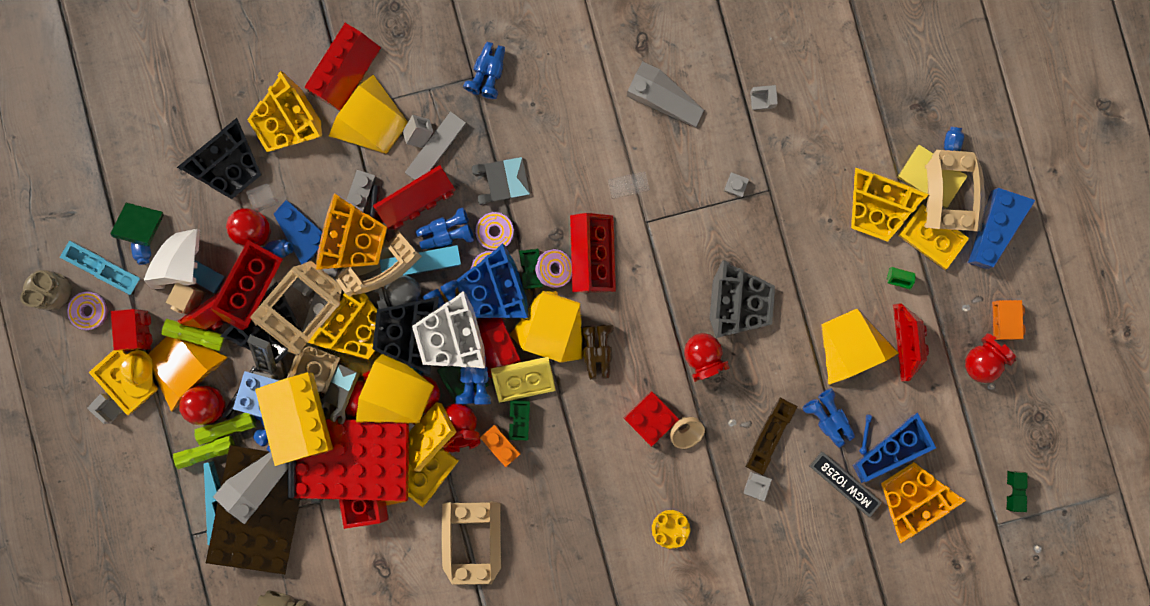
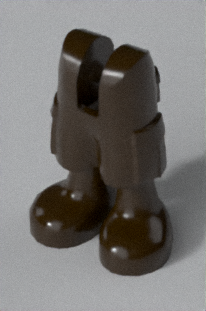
M614 325L597 326L599 347H595V326L581 327V335L584 336L587 347L583 349V356L590 380L597 379L596 364H601L602 379L610 377L612 347L607 345L609 334L614 331Z

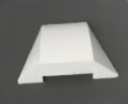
M193 229L175 233L160 247L151 261L144 281L151 289H163L166 284L173 283L183 285L196 284L193 270L197 268L198 264L194 262V257L199 251L200 230Z
M464 291L412 326L423 365L485 368L484 345L474 309Z

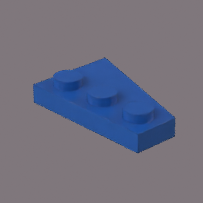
M285 200L273 214L287 240L293 244V250L302 265L309 262L318 253L322 231L288 200Z

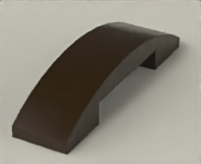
M781 397L778 399L753 446L745 466L746 468L762 476L764 475L772 459L771 456L798 406Z

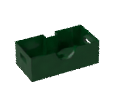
M539 249L520 250L521 268L525 267L526 272L522 273L523 289L543 288V284L538 279L535 270L539 258ZM536 251V253L532 254H522Z
M511 400L510 417H514L513 423L509 424V440L528 441L530 401ZM513 403H516V404H527V405H513ZM512 436H524L525 438H517Z
M1007 471V484L1012 487V494L1007 496L1006 510L1027 512L1026 489L1028 487V473Z

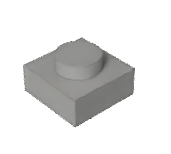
M731 172L724 192L742 198L749 179Z

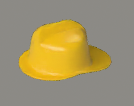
M140 350L131 351L123 358L120 366L122 388L128 395L133 397L144 396L152 387L153 364L151 357L146 352Z

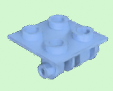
M244 371L233 409L262 417L255 389L279 380Z

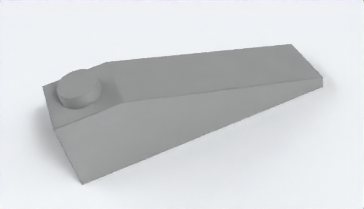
M642 61L627 91V97L696 128L704 109L660 69Z
M269 452L252 465L226 480L213 498L230 514L245 524L286 472L288 463L275 466L272 453Z

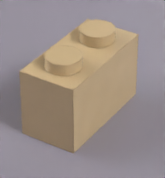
M175 283L166 303L172 305L170 309L181 314H188L200 305L206 292L191 285Z

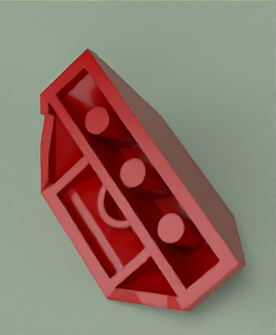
M219 293L180 318L177 322L184 326L207 330L213 329L214 331L222 327L224 320L211 310Z
M902 303L894 304L893 311L901 381H910L927 361V356L929 355V347L925 343L927 328L923 324V320Z
M502 318L477 319L484 345L488 377L493 378L491 374L492 368L522 362Z

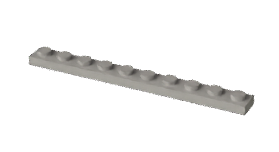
M357 170L346 202L365 212L376 176ZM344 267L323 269V271L336 281L334 277ZM316 292L302 331L305 330L328 303ZM309 343L306 344L317 349L319 348V346Z

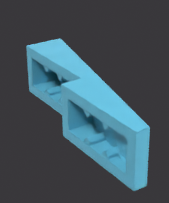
M74 241L67 243L59 257L129 295L132 294L140 280L138 276Z
M458 245L419 252L422 257L403 275H413L460 266ZM395 257L379 260L381 272L383 273L398 260Z
M214 461L204 463L208 545L218 504L213 496L221 488Z

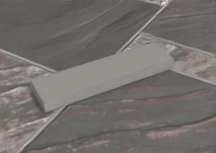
M450 111L407 168L405 174L415 180L432 170L465 127L466 122Z

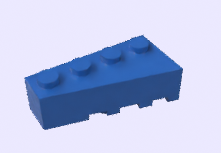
M1001 188L992 190L983 214L982 231L977 232L968 263L984 269L993 268L1035 200Z
M915 413L852 466L861 483L936 449V446L919 414Z

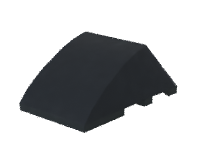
M238 118L234 119L177 167L230 199L236 197L262 175Z
M277 281L266 291L259 306L278 285ZM283 294L273 305L272 309L299 331L303 332ZM252 320L247 328L240 330L231 325L220 336L250 350L247 341L250 335L270 343L276 364L288 353V348L259 325L255 326Z
M439 297L377 309L372 349L430 375L431 365H423L412 326L438 309Z

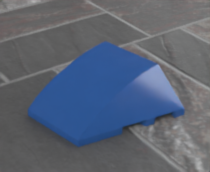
M503 243L456 280L459 293L465 292L474 309L476 318H529L527 296L523 289L521 278L515 261Z

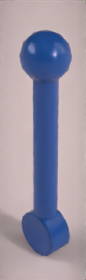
M869 414L866 415L863 444L859 450L862 455L867 453L866 443L871 422V415Z

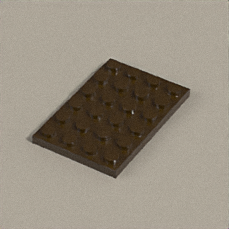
M229 445L221 486L226 480L268 454L269 451ZM288 469L245 524L230 514L220 503L217 504L206 564L286 574L301 499L288 497Z

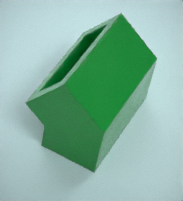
M890 267L886 280H888V284L911 290L915 283L916 273Z

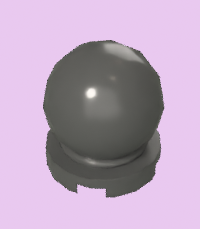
M402 275L392 283L374 290V293H379L380 301H377L379 309L420 301L422 297L420 285L414 278L407 275Z

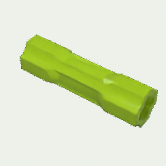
M167 318L161 333L164 336L185 340L217 351L221 350L224 338L220 337L222 334L184 326L177 321Z
M243 413L235 416L233 419L215 425H206L194 429V436L198 444L203 445L234 432H243L257 427L256 419L252 414Z
M227 436L202 446L174 453L173 460L177 469H182L213 457L228 454L229 445H235L232 436Z

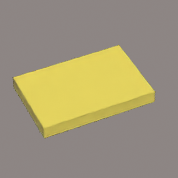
M918 145L897 178L911 187L928 193L925 165L931 160L933 153ZM942 170V207L945 209L948 208L967 178V175L963 172Z
M549 357L491 369L499 403L556 391Z

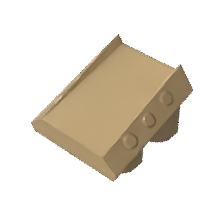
M305 345L300 353L295 356L287 378L307 372L313 373L318 392L326 394L340 357Z

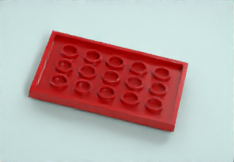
M325 419L333 450L296 460V497L294 498L408 501L409 423L356 422V419H345L343 424H339L337 422L338 419L335 422Z

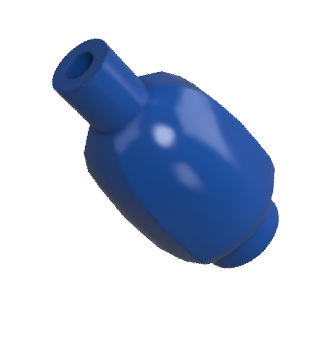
M950 127V131L945 135L944 150L961 151L964 141L962 128Z
M284 239L268 242L265 247H262L280 258L286 257L293 252V244Z
M131 242L133 259L137 261L138 265L148 264L151 257L150 246Z

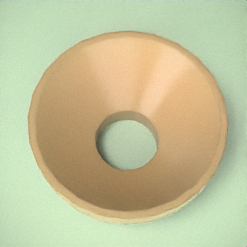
M682 418L672 427L670 439L675 447L687 449L701 441L705 428L697 418ZM688 424L685 429L679 430V427Z

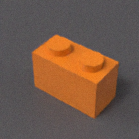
M1022 300L993 301V336L996 337L995 340L1024 339L1023 336L1026 332L1025 325L1023 324L1025 307L1022 305Z
M496 424L480 437L505 467L521 454L518 448Z

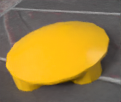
M665 510L659 513L653 520L652 535L655 542L662 547L668 549L683 546L688 540L690 523L681 512Z

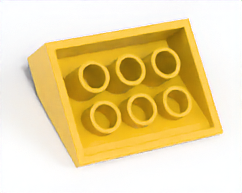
M303 373L255 389L275 466L333 450L313 373Z

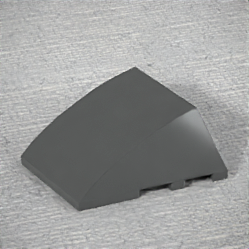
M722 260L712 284L710 322L715 337L719 338L772 325L775 286Z

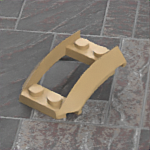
M936 150L931 160L925 165L929 195L927 196L926 212H928L927 222L924 227L982 231L985 202L982 167L975 152ZM942 170L973 172V211L942 209Z
M395 230L396 235L389 242L387 240L383 242L379 259L395 257L398 261L380 275L366 281H362L359 276L380 268V261L378 265L344 267L341 272H337L334 278L344 293L351 297L352 295L370 292L392 283L407 272L422 256L400 231Z
M312 261L293 266L250 317L255 326L259 325L288 348V352L296 355L300 353L317 329L323 325L340 305L342 288L338 282L322 269L315 270L316 264ZM297 277L328 302L303 332L299 331L272 309L273 305Z
M490 501V503L448 502L442 504V565L452 585L492 584L501 569V503ZM490 523V564H452V524Z

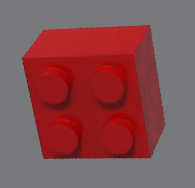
M139 309L111 311L114 351L151 349L153 338L149 331L151 316L148 314V311Z
M652 391L623 417L651 447L679 420Z

